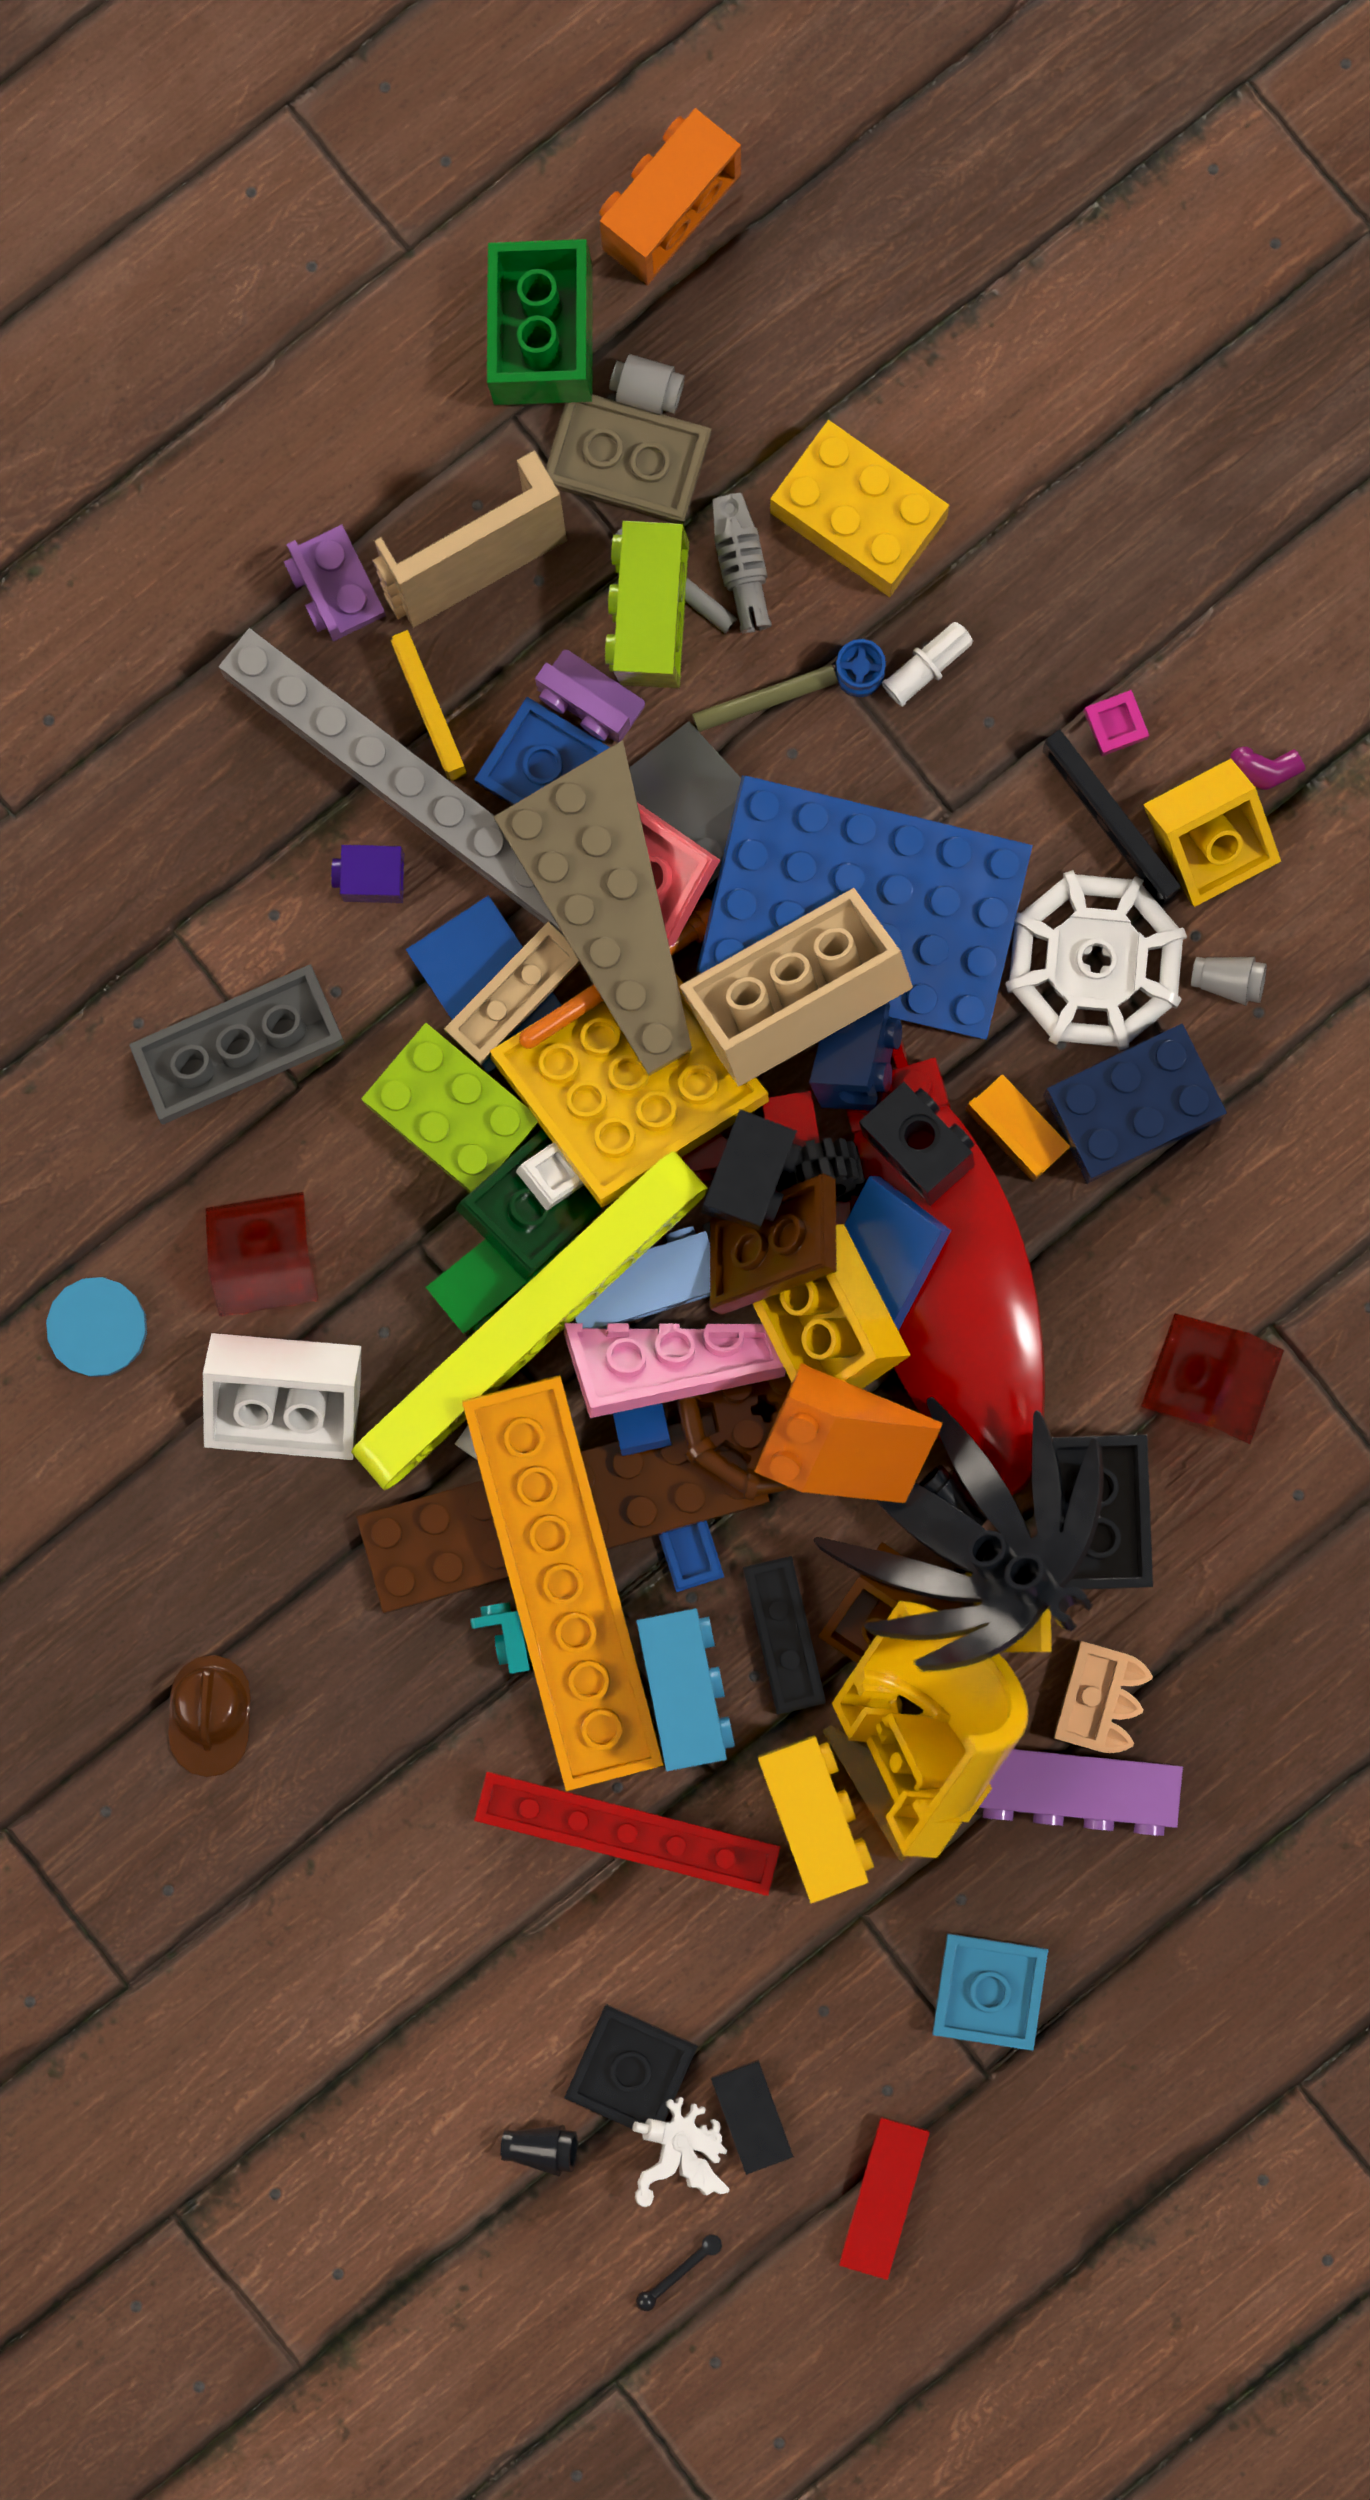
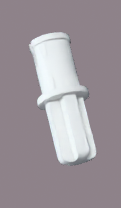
M952 623L922 650L916 647L913 650L914 656L888 679H885L882 682L883 687L893 700L903 707L911 697L933 678L938 681L942 678L940 672L972 645L973 640L970 634L959 623Z

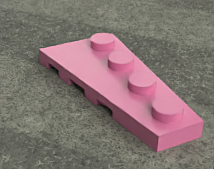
M564 1323V1336L590 1418L785 1377L786 1373L763 1324H707L705 1329H682L679 1324H659V1329H629V1323H608L607 1329L583 1328V1323Z

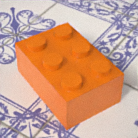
M696 108L686 119L679 116L672 122L662 138L666 143L654 157L648 153L639 161L631 174V178L634 179L633 182L622 194L615 191L606 200L599 212V215L602 217L600 219L602 250L647 286L741 176V144Z

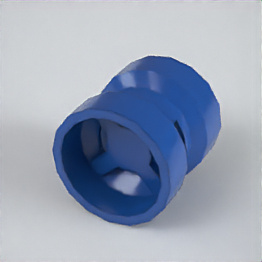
M866 639L852 640L845 644L839 651L835 669L840 688L848 695L854 697H867L875 693L882 685L885 675V655L878 645Z

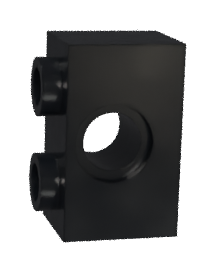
M903 1082L860 1120L859 1124L862 1135L931 1206L975 1166L973 1152L970 1150L974 1143L957 1124L954 1123L948 1127L936 1115L940 1108L923 1089L919 1088L914 1092ZM925 1131L931 1133L935 1137L934 1141L925 1149H914L907 1144L909 1138L916 1132Z

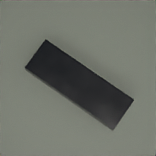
M792 1556L743 1567L777 1715L825 1704L824 1691Z

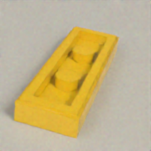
M406 630L392 636L391 643L447 779L453 781L467 775L463 761L409 631Z

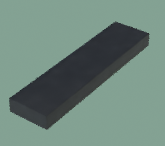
M1061 729L1057 730L1045 740L1043 753L1138 877L1144 880L1143 883L1158 903L1163 905L1178 893L1181 888L1180 884Z

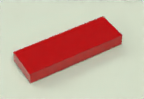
M880 2116L838 2263L839 2266L888 2280L929 2137V2130Z

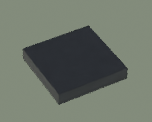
M605 2004L564 2098L633 2129L635 2122L645 2123L647 2119L665 2122L670 2110L666 2106V2101L669 2099L674 2101L698 2045L611 2005Z

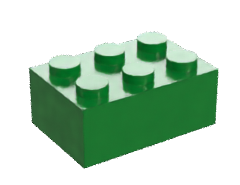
M587 239L488 243L487 385L494 405L592 402L593 263Z

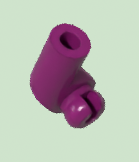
M1243 746L1235 749L1229 757L1250 782L1261 790L1272 789L1306 770L1302 758L1295 749L1274 760H1270L1254 753L1251 748Z

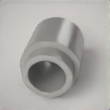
M629 354L625 363L616 362L609 390L617 392L616 402L659 415L663 411L675 413L681 397L685 375L674 372L675 367Z

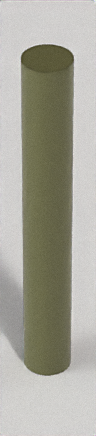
M829 665L693 713L692 717L696 729L702 732L837 684L838 680L833 666Z

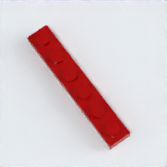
M489 1771L486 1772L474 1819L476 1822L766 1896L769 1895L781 1847Z

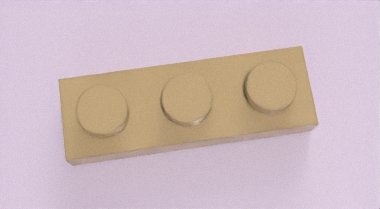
M547 922L444 1028L445 1032L478 1064L482 1065L490 1057L489 1051L503 1043L580 964L566 938L552 924Z

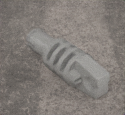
M741 493L717 497L713 499L714 541L724 586L727 587L728 591H733L740 622V633L755 632L752 611H754L759 630H765L770 628L772 624L771 620H769L762 585L766 583L767 572L758 530L754 526Z

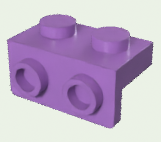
M563 650L552 666L546 662L535 678L537 690L541 692L539 695L540 700L561 714L568 710L582 719L581 727L602 741H605L607 737L616 743L622 741L645 707L643 699L569 650Z

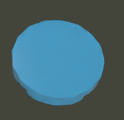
M103 1277L84 1278L65 1287L52 1302L46 1320L47 1340L56 1358L70 1370L90 1377L111 1376L127 1367L141 1353L147 1336L146 1313L137 1297L123 1284Z

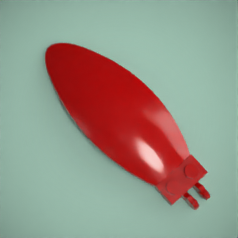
M901 1040L900 1047L893 1049L892 1052L897 1069L892 1070L891 1088L888 1093H883L881 1102L903 1082L914 1092L919 1088L923 1089L940 1108L936 1115L948 1127L954 1123L957 1124L973 1141L974 1146L970 1150L973 1152L975 1166L930 1206L862 1135L859 1121L870 1111L846 1109L852 1132L855 1135L854 1142L855 1146L858 1147L865 1183L869 1176H880L951 1230L899 1329V1333L911 1356L896 1365L894 1369L919 1412L932 1418L927 1407V1399L933 1397L970 1435L994 1466L1011 1495H1015L1025 1488L1032 1477L1033 1415L1038 1410L1044 1417L1045 1366L1042 1326L1030 1262L1017 1221L996 1175L971 1134L950 1109L951 1106L936 1057L909 1065L903 1041ZM919 1131L909 1138L907 1144L914 1149L921 1150L929 1147L935 1137L929 1132ZM851 1195L850 1212L852 1211L859 1195ZM938 1433L937 1437H938V1439L941 1441V1443L943 1444V1442H942V1440H941V1438H940V1436H939V1433Z

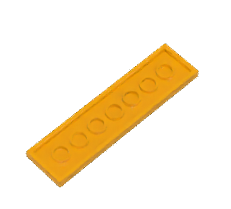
M561 1375L463 1400V1408L565 1790L570 1791L664 1766Z

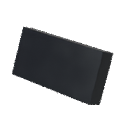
M759 2059L711 2077L746 2175L794 2157Z

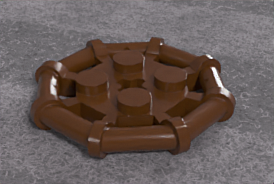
M787 1372L785 1377L676 1400L688 1449L685 1457L690 1464L698 1463L743 1493V1499L753 1501L755 1496L793 1490V1488L755 1473L768 1435L792 1384ZM758 1400H765L769 1405L775 1407L776 1412L772 1414L771 1422L764 1423L761 1415H752L751 1409L757 1406ZM699 1407L711 1409L716 1433L709 1437H705ZM722 1445L729 1450L731 1447L743 1454L741 1458L748 1462L746 1471L716 1451Z

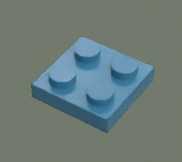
M947 1933L932 2034L1034 2051L1048 1949Z

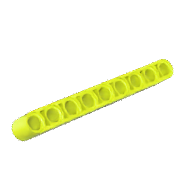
M675 1151L664 1156L354 1446L351 1453L384 1491L393 1487L466 1420L462 1404L463 1400L499 1390L564 1329V1323L573 1321L693 1209L707 1194L708 1188Z

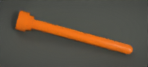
M704 898L696 904L675 945L669 946L671 956L695 940L698 943L704 940L712 906L710 899ZM591 985L523 1030L519 1036L520 1044L526 1049H532L602 1003L603 999L595 986Z

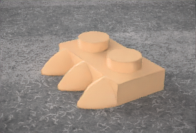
M1079 1641L1052 1738L1104 1753L1122 1752L1133 1747L1134 1742L1129 1734L1111 1721L1112 1719H1130L1143 1713V1708L1138 1700L1129 1692L1121 1689V1686H1137L1152 1680L1153 1676L1149 1669L1139 1659L1129 1654Z

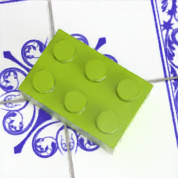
M623 521L622 535H613L611 560L612 565H615L616 573H619V584H610L608 613L612 615L613 622H616L615 634H607L605 664H609V671L614 672L620 685L680 689L689 540L683 524Z
M427 1023L422 1026L361 1098L365 1106L469 1193L534 1137L541 1128L527 1106Z

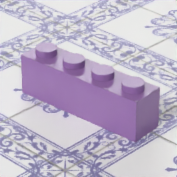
M1013 1749L990 1781L992 1789L979 1808H983V1818L1013 1821V1813L1017 1811L1034 1813L1033 1823L1063 1826L1064 1816L1084 1818L1083 1828L1114 1831V1821L1135 1823L1134 1833L1164 1836L1165 1826L1177 1828L1183 1767L1169 1764Z

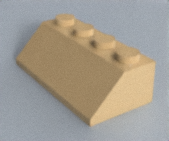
M852 888L680 985V988L713 1050L739 1087L911 990L913 986L900 949L855 888Z

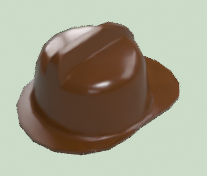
M216 1655L198 1657L184 1665L173 1682L170 1694L168 1731L170 1749L177 1762L192 1774L204 1777L222 1775L234 1768L246 1751L249 1738L251 1701L249 1681L242 1669L230 1659Z

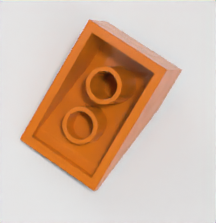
M801 1363L768 1435L755 1473L804 1493L905 1503L941 1429L942 1423Z

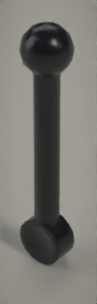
M715 2234L705 2236L702 2241V2247L650 2292L643 2291L639 2293L636 2298L637 2307L645 2312L652 2310L655 2307L656 2299L707 2255H716L721 2251L722 2241L720 2237Z

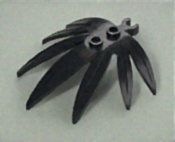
M929 1397L927 1399V1407L932 1419L942 1423L939 1436L956 1471L979 1508L997 1531L984 1529L965 1513L917 1483H914L905 1503L875 1501L893 1520L921 1544L956 1567L972 1574V1576L968 1577L939 1566L883 1551L822 1537L814 1538V1543L821 1551L847 1567L883 1584L935 1599L982 1603L979 1606L943 1610L864 1624V1627L870 1634L894 1639L935 1640L965 1635L915 1660L914 1664L920 1671L925 1672L969 1666L991 1658L1015 1644L1033 1628L1047 1609L1050 1610L1061 1628L1073 1631L1076 1625L1071 1617L1066 1614L1067 1609L1072 1605H1081L1087 1610L1092 1608L1093 1605L1084 1591L1077 1587L1065 1586L1073 1578L1085 1559L1098 1525L1103 1495L1102 1449L1097 1440L1092 1438L1072 1492L1063 1530L1064 1490L1060 1464L1047 1423L1040 1411L1034 1412L1032 1487L1038 1532L1035 1537H1031L1014 1498L989 1459L963 1427L933 1397Z

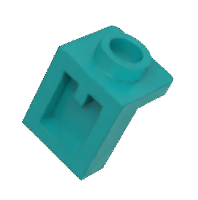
M510 1602L480 1607L482 1617L470 1619L472 1629L502 1624L503 1634L495 1635L499 1665L508 1664L509 1674L533 1670L518 1611L511 1612Z

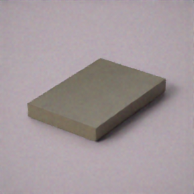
M592 395V402L565 403L546 471L558 490L684 525L711 437L712 428L663 414L659 415Z

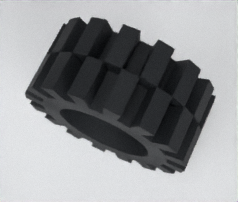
M823 1138L821 1143H815L814 1140L806 1141V1146H802L792 1174L781 1172L775 1191H781L824 1173L836 1179V1206L837 1201L847 1202L851 1200V1195L858 1196L866 1184L858 1147L855 1146V1142H846V1139L838 1138L834 1142H832L831 1138Z

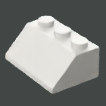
M211 1333L203 1370L204 1447L353 1460L354 1455L351 1451L355 1446L361 1386V1346Z

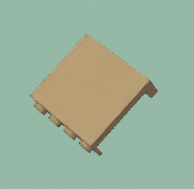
M535 451L517 460L523 494L406 560L396 564L383 539L380 537L375 540L379 556L372 561L378 570L376 573L381 580L380 584L385 592L383 594L397 619L406 615L414 628L567 541L560 493Z

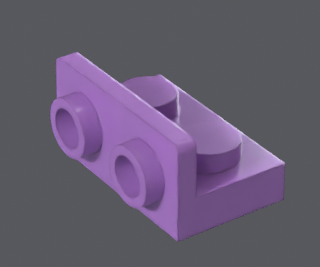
M343 525L300 545L297 544L296 540L286 544L292 558L284 561V564L296 589L306 585L313 602L305 605L317 632L327 628L332 640L335 641L386 616Z

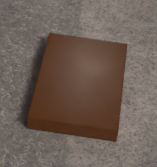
M823 1173L778 1191L783 1193L784 1196L774 1222L764 1219L760 1230L715 1217L710 1218V1310L723 1315L837 1271L836 1179Z

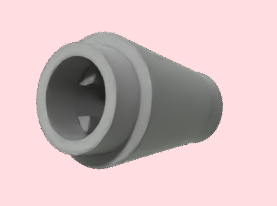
M1196 957L1191 986L1199 987L1202 990L1247 1006L1248 1001L1260 1003L1265 984L1267 964L1255 962V957Z

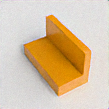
M1003 1074L977 1098L974 1097L965 1109L1032 1182L1071 1147Z

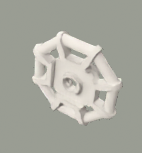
M1074 870L1063 873V879L1023 912H1017L1014 923L1010 978L1005 985L1008 993L1013 992L1050 1036L1048 1041L1056 1045L1059 1041L1115 1046L1121 1051L1129 1048V1042L1169 1009L1177 1008L1182 999L1178 996L1182 944L1187 935L1185 929L1179 928L1142 885L1144 880L1136 876L1132 880L1075 874ZM1084 895L1121 899L1117 910L1086 908ZM1069 899L1074 909V913L1070 918L1054 930L1042 922ZM1133 905L1157 932L1156 934L1145 938L1131 925V921L1126 915ZM1034 936L1048 941L1045 969L1030 972ZM1095 946L1101 947L1102 956L1110 957L1111 962L1110 966H1102L1100 973L1091 972L1090 965L1082 961V955L1091 954L1092 948ZM1162 948L1158 983L1146 978L1148 950ZM1048 981L1053 986L1056 994L1067 1003L1059 1016L1037 991L1036 986ZM1140 989L1152 998L1124 1021L1118 1007L1126 1002L1134 993ZM1076 1009L1106 1011L1109 1026L1073 1023L1072 1020Z

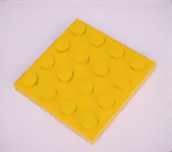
M676 973L692 1051L648 1076L604 1001L532 1049H526L520 1044L519 1036L522 1032L520 1031L489 1051L492 1062L525 1106L531 1110L551 1141L558 1146L601 1208L619 1198L667 1154L675 1151L680 1158L733 1125L739 1109L752 1113L769 1102L768 1092L756 1077L738 1087L716 1055L680 988V985L684 983Z

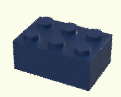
M1183 1023L1047 1088L1043 1095L1065 1141L1071 1146L1070 1151L1087 1184L1221 1120L1227 1114Z

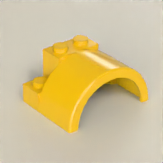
M899 1601L887 1620L937 1612L938 1610L912 1602ZM965 1635L935 1640H904L876 1636L832 1702L849 1741L867 1743L895 1802L885 1818L903 1856L938 1858L961 1822H969L992 1789L990 1781L1026 1729L1028 1707L1024 1691L1014 1671L1000 1654L969 1666L942 1671H920L914 1664L915 1660ZM899 1695L915 1703L924 1711L918 1715L901 1714L902 1702Z

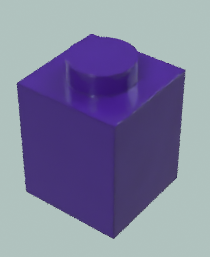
M341 845V858L332 859V888H340V895L344 902L403 903L405 854L402 847Z

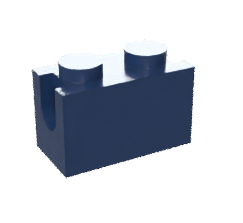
M889 1002L819 1041L809 1083L821 1108L872 1111L881 1102L883 1093L889 1092L892 1083L891 1056L893 1049H898L902 1040V1023L900 1019L889 1017Z

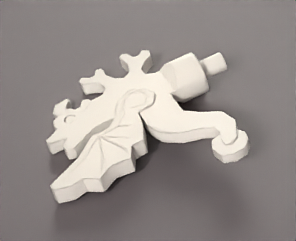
M678 2097L675 2103L672 2099L666 2101V2106L673 2115L670 2122L647 2119L645 2123H634L633 2131L642 2133L644 2140L662 2144L659 2162L643 2171L637 2182L638 2190L635 2192V2200L638 2205L643 2207L650 2206L654 2198L653 2191L648 2189L650 2183L673 2175L678 2166L680 2175L686 2178L687 2187L698 2188L703 2195H709L712 2192L717 2194L729 2192V2188L714 2174L707 2160L697 2158L693 2151H700L711 2163H719L718 2153H727V2150L721 2144L722 2136L719 2133L721 2126L718 2121L710 2120L712 2124V2129L707 2130L706 2125H701L700 2128H697L694 2123L697 2115L705 2113V2107L701 2106L698 2108L697 2104H691L689 2113L682 2117L681 2106L684 2099Z

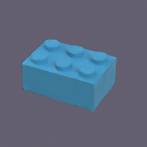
M695 1608L637 1620L666 1772L727 1760L725 1749L735 1747L729 1716L719 1718L715 1700L716 1698L725 1697L720 1669L719 1667L709 1668L706 1648L715 1647L710 1618H699L698 1609Z

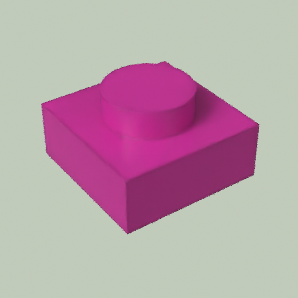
M1132 690L1089 705L1084 709L1101 757L1149 738V733Z

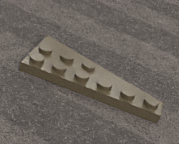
M622 740L494 816V821L648 1076L692 1051V1046Z

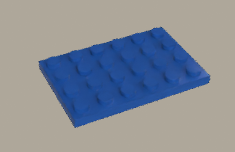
M743 775L740 781L696 972L703 973L843 893L855 888L900 949L913 986L911 990L889 1001V1017L987 1040L1033 845Z

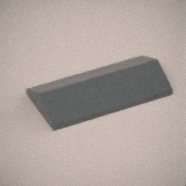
M311 964L135 1041L129 1044L158 1119L163 1125L342 1046L345 1042Z

